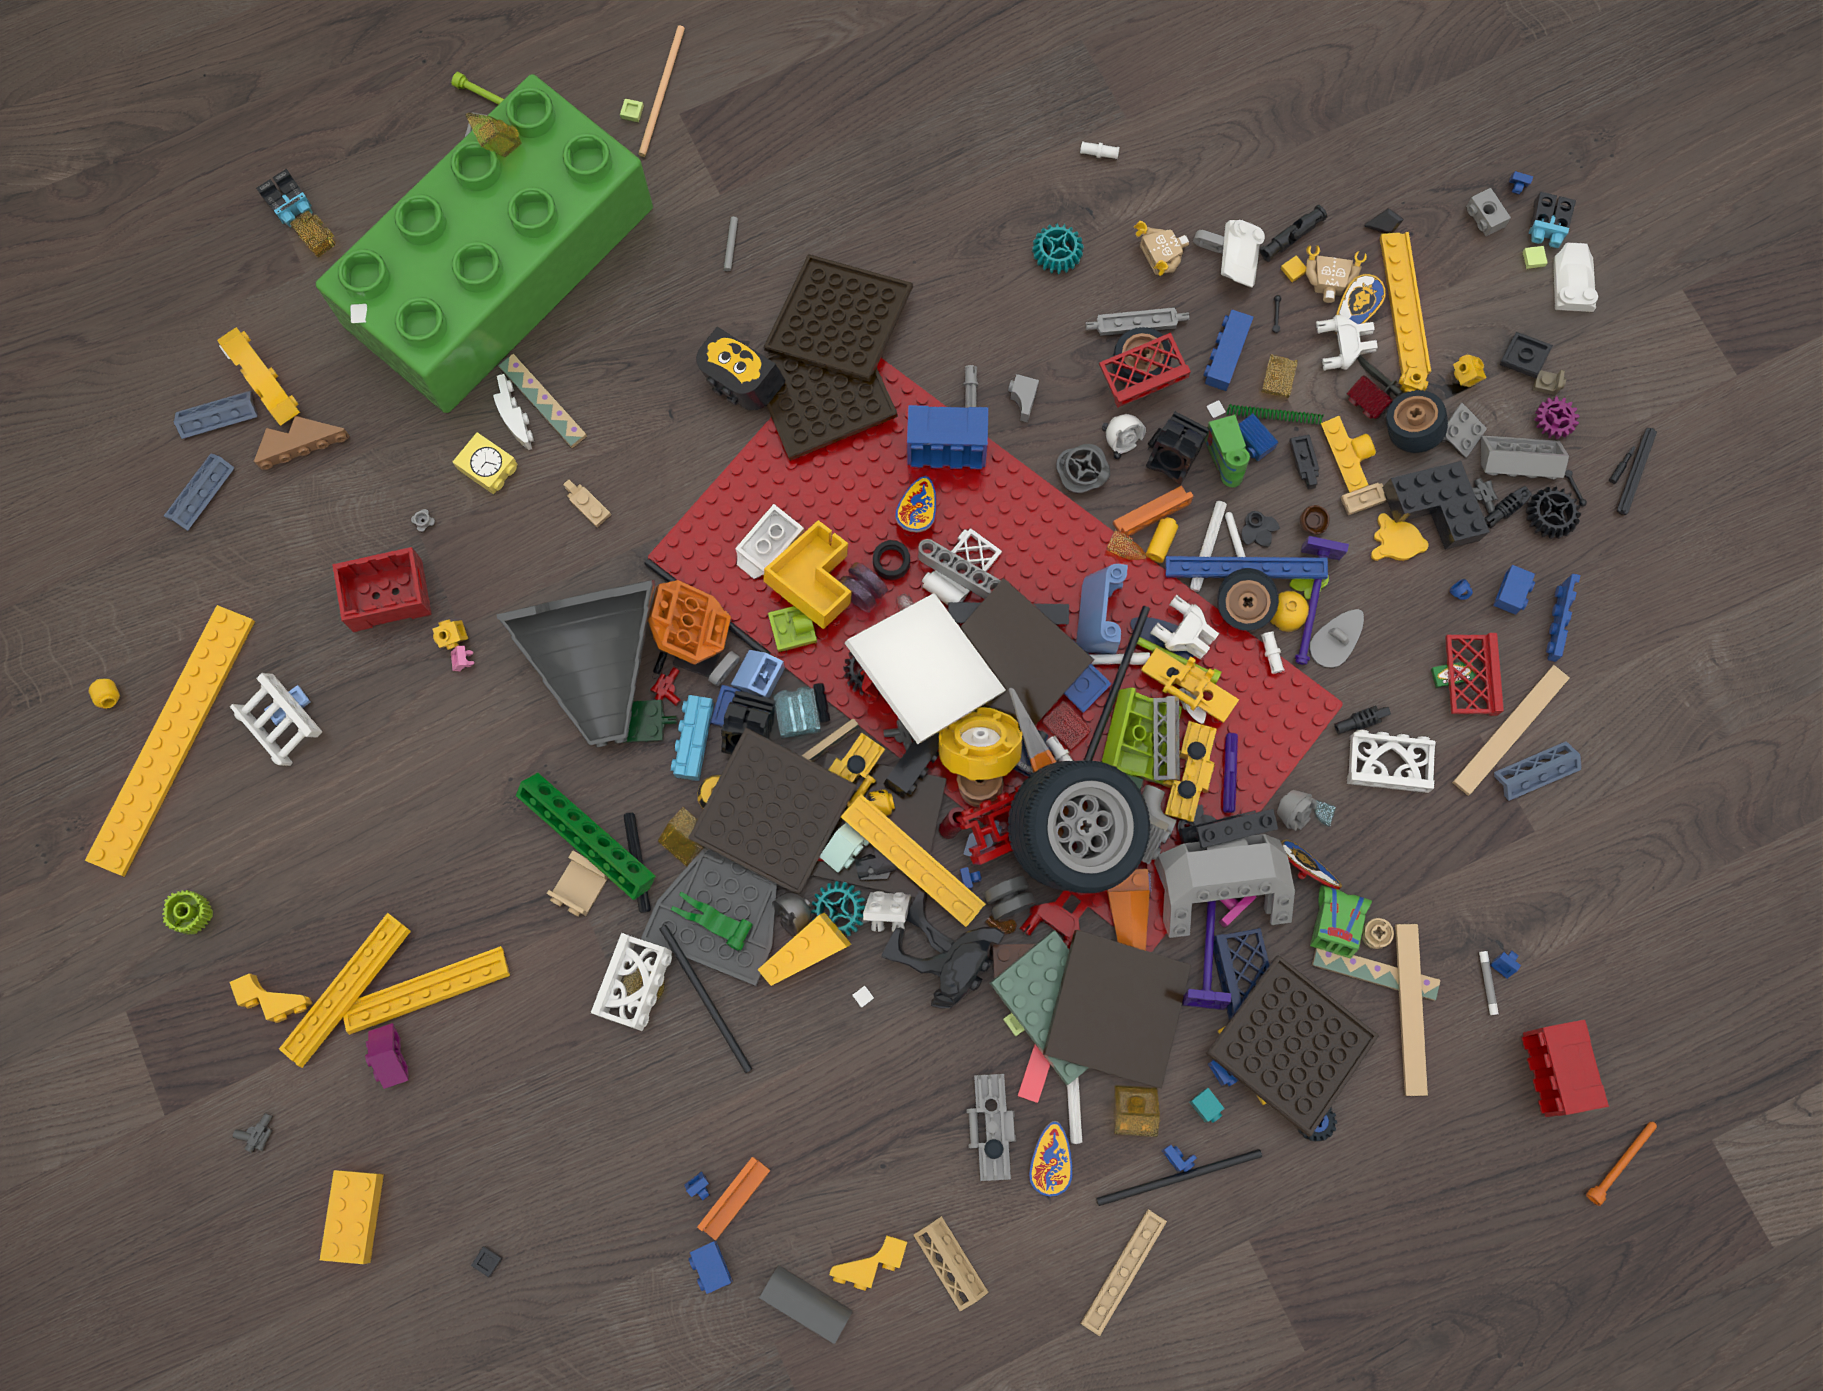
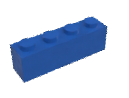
M1231 310L1229 316L1225 315L1222 326L1225 327L1224 332L1219 331L1215 342L1219 344L1218 348H1213L1210 360H1213L1211 366L1207 365L1203 375L1207 377L1206 385L1227 391L1253 316Z

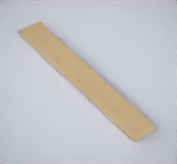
M1553 665L1452 783L1469 796L1570 677Z
M1418 924L1395 925L1404 1093L1405 1096H1428Z

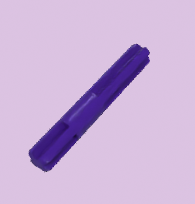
M1236 733L1226 734L1223 811L1226 813L1235 812L1238 749V735Z

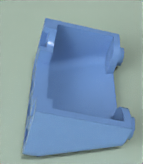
M1113 564L1086 576L1083 580L1076 643L1087 653L1116 654L1118 650L1121 629L1118 624L1106 621L1108 597L1111 598L1112 593L1116 589H1122L1123 581L1127 576L1128 565Z

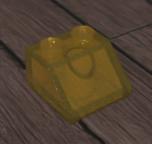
M469 112L465 114L481 147L506 157L522 144L519 132L514 126L505 124L502 120H497L491 116Z
M682 807L668 822L658 842L687 867L705 847L688 838L698 819Z
M1115 1085L1114 1134L1158 1137L1160 1111L1157 1088Z

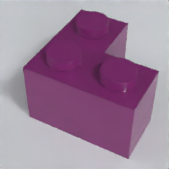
M391 1023L368 1031V1041H366L368 1054L365 1055L367 1065L373 1068L375 1080L377 1082L380 1081L383 1089L408 1081V1065L401 1053V1038L394 1024Z

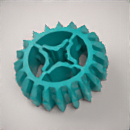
M1057 223L1054 228L1049 224L1048 229L1042 228L1041 233H1037L1036 239L1033 241L1032 252L1034 253V260H1038V266L1043 265V270L1049 268L1050 273L1054 270H1057L1058 274L1061 273V270L1067 273L1068 268L1073 270L1075 264L1078 265L1083 256L1084 246L1082 244V237H1078V231L1073 232L1072 227L1066 229L1065 224L1059 227ZM1066 242H1068L1071 245L1073 252L1069 250V247L1066 245ZM1043 246L1047 248V250L1050 252V255H1047L1045 253Z
M836 881L834 887L831 883H828V891L821 887L820 892L823 895L815 894V898L819 899V901H812L811 904L817 906V909L811 910V913H817V916L824 913L825 905L830 910L829 918L833 923L837 922L841 917L850 920L848 924L838 927V929L843 934L845 932L847 936H851L850 928L852 931L857 932L858 928L855 924L863 925L859 918H863L861 910H864L865 906H861L860 903L864 902L865 898L858 899L857 897L861 894V891L858 890L853 893L855 886L851 885L848 888L847 882H843L842 886H840V883ZM834 893H845L843 898H840L837 902L828 899ZM850 898L854 904V915L848 909ZM840 904H841L842 906H841L840 909H841L845 914L838 913V915H837V914H836V913H837V909H835L834 906H840Z

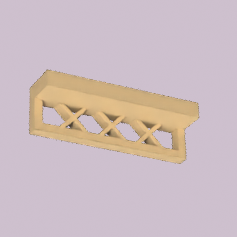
M942 1216L914 1234L915 1239L959 1311L964 1310L989 1293ZM928 1233L931 1238V1244L926 1242L922 1234ZM936 1253L942 1256L943 1263L938 1262ZM948 1272L952 1273L955 1277V1283L949 1280ZM959 1291L963 1292L969 1301L964 1303L959 1296Z

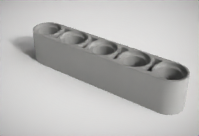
M925 539L919 544L918 558L922 563L984 599L1001 581L933 540ZM928 549V550H931L932 552L929 553V554H926V553L923 552V550ZM946 559V560H948L949 562L946 563V564H943V563L940 562V560ZM963 569L966 573L960 574L957 570ZM980 579L983 581V583L977 584L974 582V580Z

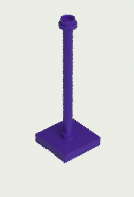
M1309 536L1302 544L1301 552L1317 555L1318 558L1340 560L1347 553L1349 544ZM1314 579L1309 612L1305 622L1299 655H1295V663L1307 665L1308 661H1310L1307 653L1322 579Z
M1216 901L1207 902L1203 989H1188L1184 995L1182 1006L1224 1010L1231 1002V993L1213 992L1211 990Z

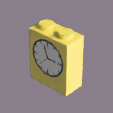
M478 432L453 461V464L460 472L493 495L503 487L504 481L516 471V466L518 465L514 457Z

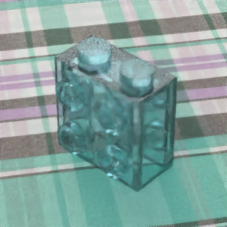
M800 687L794 692L783 690L779 691L777 695H773L781 739L821 732L813 688Z

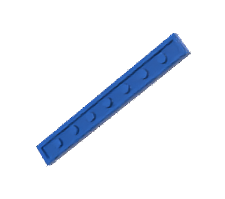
M1166 556V577L1226 578L1236 570L1253 568L1264 572L1270 578L1276 579L1328 578V558Z

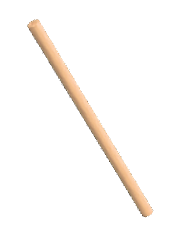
M681 25L677 27L638 155L641 157L646 156L685 30Z

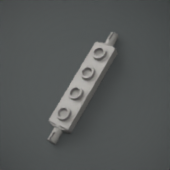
M1175 308L1103 314L1098 315L1097 321L1085 322L1086 330L1097 329L1100 336L1123 334L1139 327H1148L1155 330L1175 329L1178 321H1189V312L1177 313Z

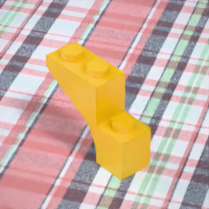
M250 973L230 982L238 1006L248 1009L259 1004L258 1001H260L266 1020L275 1023L286 1020L289 1014L302 1013L307 1010V1006L312 1005L311 999L303 995L267 992L260 985L257 976Z
M886 1235L885 1242L876 1255L866 1259L835 1265L832 1267L829 1275L834 1276L833 1281L845 1284L846 1281L854 1283L853 1287L866 1291L867 1287H872L879 1262L883 1263L882 1268L894 1271L895 1267L900 1268L907 1241Z

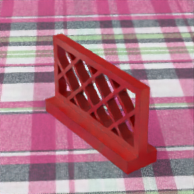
M1171 333L1099 362V366L1115 398L1114 402L1117 408L1189 378L1191 373ZM1169 340L1171 344L1170 352L1159 349L1160 343ZM1148 348L1155 351L1152 360L1141 356L1144 349ZM1157 352L1168 356L1165 364L1154 361ZM1132 356L1137 358L1134 367L1123 363L1125 357ZM1169 358L1177 359L1180 366L1176 368L1167 366ZM1139 359L1150 363L1147 372L1136 368ZM1111 363L1118 365L1119 368L1116 375L1108 372L1105 366ZM1152 364L1163 368L1161 374L1156 376L1149 373ZM1121 367L1132 371L1129 380L1118 376ZM1136 372L1144 375L1143 382L1136 383L1131 381L1133 373ZM1116 379L1127 383L1124 390L1117 392L1114 386Z
M1488 633L1487 635H1446L1451 714H1489V716H1498L1504 711L1497 633ZM1451 640H1458L1464 647L1457 652L1452 647ZM1473 640H1481L1482 649L1479 652L1469 645ZM1465 648L1475 655L1470 662L1460 655ZM1456 658L1466 665L1460 672L1453 666V661ZM1476 658L1483 662L1484 668L1480 672L1471 664ZM1467 667L1476 674L1471 682L1462 674ZM1458 677L1467 684L1462 691L1455 686V680ZM1478 677L1485 682V688L1482 691L1473 684ZM1468 687L1478 694L1473 701L1464 694ZM1459 697L1469 704L1465 709H1457L1456 700ZM1479 697L1483 698L1487 703V709H1480L1474 702Z

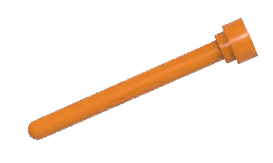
M1655 1122L1647 1124L1601 1184L1587 1192L1586 1196L1590 1201L1598 1206L1604 1203L1606 1200L1605 1196L1607 1195L1606 1191L1657 1128Z

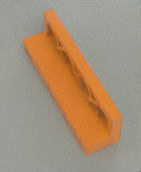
M1181 485L1114 520L1113 524L1120 536L1125 539L1190 505L1194 496L1191 491L1186 493Z
M752 1157L697 1228L706 1232L716 1241L771 1170L755 1157Z

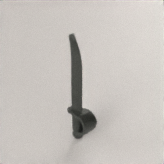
M1359 355L1357 359L1360 365L1386 387L1384 392L1389 397L1390 392L1397 397L1404 394L1396 386V380H1389L1362 355Z

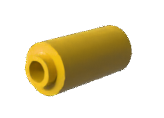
M1166 517L1159 521L1145 553V556L1154 562L1163 563L1178 530V525L1174 519Z

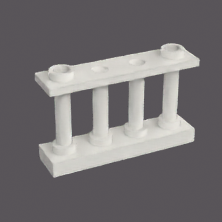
M261 673L256 678L261 683L260 690L245 705L232 704L230 708L234 711V716L245 724L268 751L275 764L291 766L293 762L287 755L304 737H318L322 730L274 674ZM269 693L273 697V703L256 720L250 711ZM279 708H282L286 713V717L268 734L262 726ZM294 722L298 727V732L281 749L275 740Z

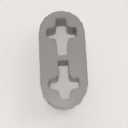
M1198 230L1196 232L1193 242L1197 246L1223 254V236L1205 230Z
M730 651L714 669L708 680L715 686H719L738 664L740 657L733 651Z

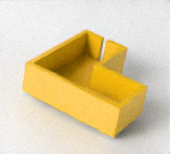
M818 520L764 568V582L824 629L850 605L852 591L829 574L831 570L847 557L848 543L836 533L832 535L831 542L832 530Z

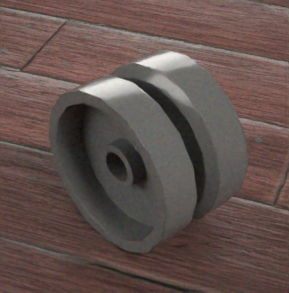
M1025 875L1001 882L983 893L988 904L999 903L991 909L995 921L1011 917L1036 904L1031 892L1022 893L1029 887Z

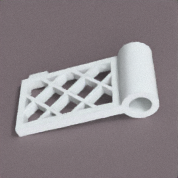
M971 528L969 531L964 530L958 537L959 543L951 551L955 554L957 552H965L968 562L972 564L981 563L982 570L986 572L1002 553L999 548ZM970 536L978 541V546L967 547V540ZM990 549L995 554L992 558H983L982 550ZM979 550L980 559L969 560L968 551ZM944 559V561H943L942 563H943V564H946V563H948L949 561L946 560V559ZM936 570L932 573L928 572L922 580L924 583L923 588L931 594L935 593L938 599L948 605V602H963L970 592L967 588L965 589ZM975 579L974 582L978 583L980 579Z

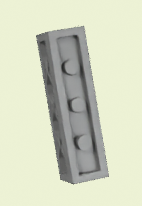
M1176 696L1153 698L1154 780H1180L1179 698ZM1159 703H1167V714L1165 716L1159 712ZM1164 721L1167 723V734L1165 737L1159 732V726ZM1164 742L1167 743V755L1165 757L1159 752V747ZM1166 762L1167 776H1159V767Z

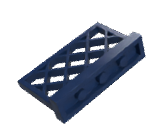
M1261 928L1214 936L1213 955L1223 993H1231V1002L1226 1007L1229 1021L1248 996L1252 987L1256 985L1255 982L1259 975H1263L1269 966ZM1256 934L1258 943L1255 948L1245 942L1249 935ZM1234 938L1240 943L1236 951L1229 948L1227 939ZM1243 945L1252 951L1247 960L1238 954ZM1255 954L1262 959L1260 968L1250 962ZM1235 958L1245 963L1240 972L1233 967ZM1247 966L1257 972L1253 980L1243 975ZM1240 978L1250 984L1245 993L1238 988L1237 983Z

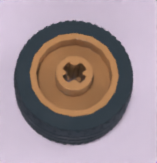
M1148 327L1133 328L1119 338L1114 348L1113 357L1164 335ZM1168 340L1161 342L1159 349L1170 352L1171 347ZM1148 348L1144 349L1141 356L1152 360L1155 351ZM1157 352L1154 361L1165 364L1168 356ZM1132 356L1125 357L1123 363L1134 367L1137 358ZM1172 357L1169 358L1167 366H1170ZM1139 359L1136 368L1147 372L1150 363ZM1112 364L1116 375L1119 366ZM1152 364L1149 373L1157 376L1161 374L1163 368ZM1121 367L1118 376L1129 380L1132 371ZM1134 372L1131 381L1136 383L1143 382L1145 376Z
M1424 390L1404 393L1390 404L1387 411L1386 423L1388 434L1393 444L1403 451L1410 453L1426 452L1439 445L1446 436L1448 429L1447 411L1442 400L1434 393Z
M1253 568L1239 569L1229 574L1221 583L1217 595L1218 609L1223 619L1232 627L1246 631L1259 629L1269 623L1274 617L1279 603L1278 591L1273 580L1264 572ZM1245 597H1247L1248 599L1252 597L1250 601L1244 600Z

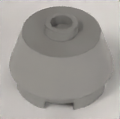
M1292 790L1280 800L1277 815L1288 829L1292 828L1296 831L1299 828L1301 830L1311 819L1309 817L1311 809H1316L1318 802L1312 798L1311 794Z

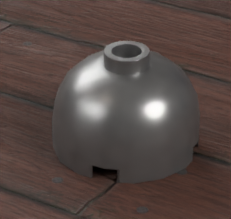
M786 893L772 902L775 916L780 915L782 919L780 924L789 934L797 935L810 923L811 904L806 898H802L794 893Z

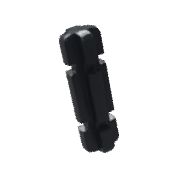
M814 684L817 710L820 713L819 721L821 723L829 722L830 715L827 712L828 704L826 694H824V684Z

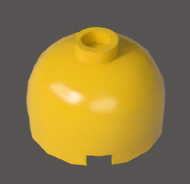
M1295 591L1281 592L1278 594L1279 603L1277 611L1270 622L1281 631L1292 632L1298 630L1306 622L1309 612L1308 603L1301 594Z

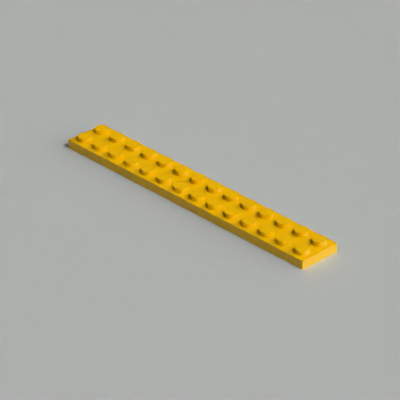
M216 606L85 861L125 877L255 623L253 619L221 606Z

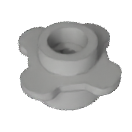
M426 509L417 512L411 518L412 523L417 525L419 532H424L428 526H433L435 523L434 518L429 516V511Z

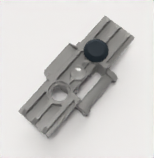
M1004 1074L974 1075L976 1108L966 1110L969 1113L971 1144H968L969 1148H979L980 1181L1011 1179L1009 1142H1016L1013 1120L1015 1114L1014 1111H1007ZM988 1099H994L997 1102L995 1111L991 1112L985 1108V1102ZM977 1113L985 1114L986 1143H979Z

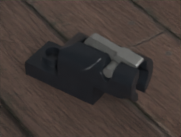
M874 846L875 855L868 854L855 859L858 877L861 880L888 879L890 872L898 868Z

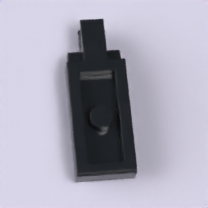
M1308 434L1290 438L1289 442L1301 480L1305 479L1307 489H1314L1318 484L1316 477H1319V465L1311 437Z

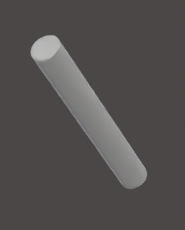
M737 217L730 218L724 262L725 271H731L738 223Z

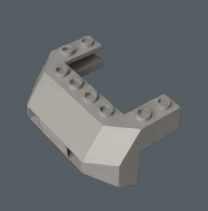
M1261 834L1205 848H1200L1199 842L1186 843L1159 854L1154 862L1165 889L1163 923L1169 938L1190 935L1192 903L1264 894V910L1266 914H1271V925L1292 923L1295 889L1288 856L1279 839Z

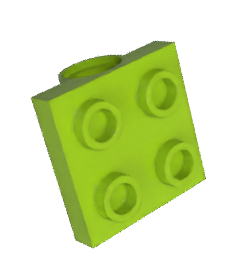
M795 606L768 613L778 652L817 642L812 620Z

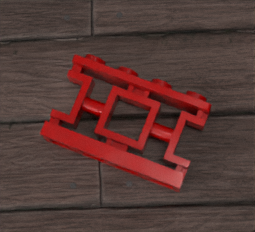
M1021 785L1015 787L1014 792H1004L997 795L996 800H985L979 803L980 807L967 808L961 811L962 815L956 817L957 821L961 823V829L971 828L977 845L969 848V851L972 853L970 858L973 864L981 865L1012 851L1008 836L1009 832L1006 831L999 834L993 817L1007 812L1009 817L1011 804L1006 803L1014 800V796ZM986 813L983 816L987 826L981 829L977 820L968 821ZM990 834L993 842L1000 843L987 848L983 836Z

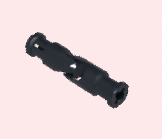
M1320 205L1315 206L1312 212L1303 215L1275 236L1268 245L1262 246L1259 251L1264 260L1270 262L1273 256L1285 251L1302 236L1314 229L1317 223L1326 220L1328 217L1326 210Z

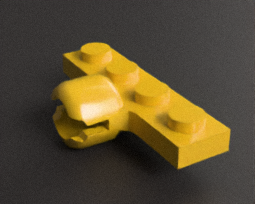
M1340 416L1321 423L1349 492L1369 486L1360 462L1374 456L1376 453L1371 437L1368 434H1363L1354 439L1349 438Z

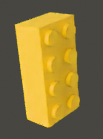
M334 1170L320 1260L355 1264H368L371 1262L384 1174Z

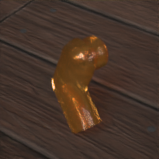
M993 915L985 921L989 927H997L1005 934L1013 933L1017 927L1013 919L999 922L994 920Z

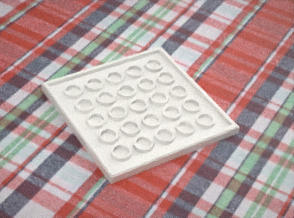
M935 593L849 638L845 642V645L917 744L1006 691Z

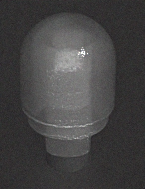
M901 594L896 600L900 611L914 604L908 594Z

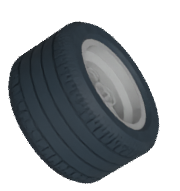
M1060 761L1040 768L1020 786L1009 810L1008 836L1017 861L1032 878L1054 889L1077 893H1098L1119 885L1136 870L1135 868L1141 863L1140 861H1142L1148 847L1147 844H1149L1148 840L1150 839L1151 830L1150 815L1147 803L1141 794L1142 792L1124 772L1112 765L1099 761ZM1084 801H1086L1088 804V808L1086 811H1084L1082 808V804ZM1065 806H1067L1069 810V813L1066 817L1063 814V809ZM1083 823H1085V827L1083 828V830H1081L1080 826H1082ZM1060 827L1063 828V835L1061 837L1058 835ZM1093 836H1095V840L1093 844H1091V839ZM1074 842L1077 843V850L1075 852L1072 850Z

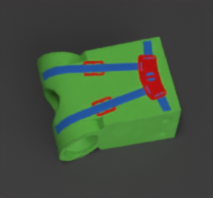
M1232 415L1209 422L1207 428L1210 430L1206 436L1205 443L1217 470L1221 473L1222 482L1228 487H1237L1243 481L1250 455L1245 449L1246 445L1236 416Z
M1321 885L1318 896L1319 911L1310 946L1351 959L1359 949L1365 914L1372 900L1357 895H1347L1338 889Z

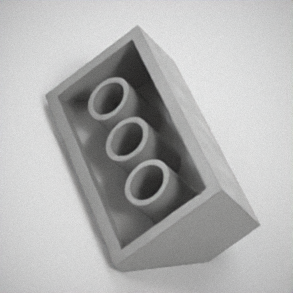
M1481 436V466L1485 473L1489 475L1506 474L1512 477L1525 475L1530 478H1536L1537 476L1548 479L1564 478L1569 455L1560 441Z

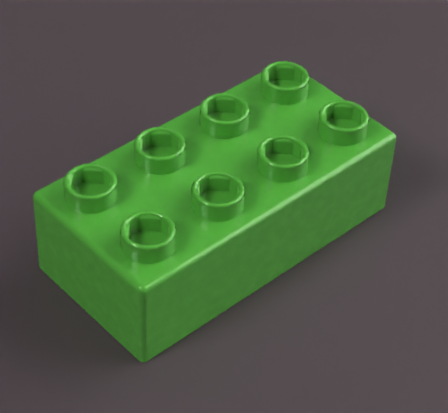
M534 74L529 75L316 281V287L347 331L442 412L449 413L653 209L641 160ZM367 304L366 322L351 323V305Z

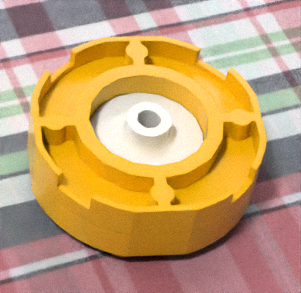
M979 707L977 712H971L939 731V756L941 762L950 772L962 775L969 780H985L1005 776L1021 759L1022 732L1018 728V722L1012 716L998 710Z

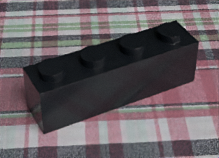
M939 732L919 744L914 740L883 784L902 798L907 793L911 795L917 787L915 783L917 778L920 777L922 779L929 770L926 767L928 763H934L939 756Z

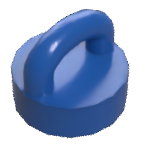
M1466 579L1459 580L1450 588V593L1461 600L1468 599L1473 593Z

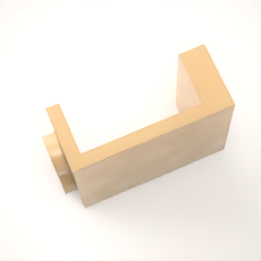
M572 851L568 857L571 859V862L553 892L548 890L547 894L552 897L550 901L560 907L562 904L568 906V911L578 917L580 914L586 916L607 882L608 877L584 856Z

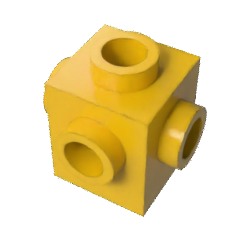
M1464 355L1459 358L1458 362L1453 364L1455 369L1454 375L1460 382V385L1471 387L1486 379L1483 370L1484 364L1479 357Z
M1409 367L1407 372H1402L1398 382V384H1401L1400 389L1403 393L1415 390L1425 391L1428 386V381H1426L1428 373L1423 372L1419 368Z
M450 619L438 623L439 627L433 628V638L439 648L447 647V650L459 646V642L468 639L462 620L453 622Z

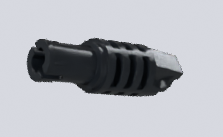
M1526 486L1506 496L1495 506V510L1484 518L1486 522H1489L1487 524L1488 528L1491 529L1500 520L1509 518L1532 496Z
M1375 705L1353 713L1348 719L1334 723L1337 734L1353 729L1362 730L1381 723V718L1391 715L1389 707L1377 709Z

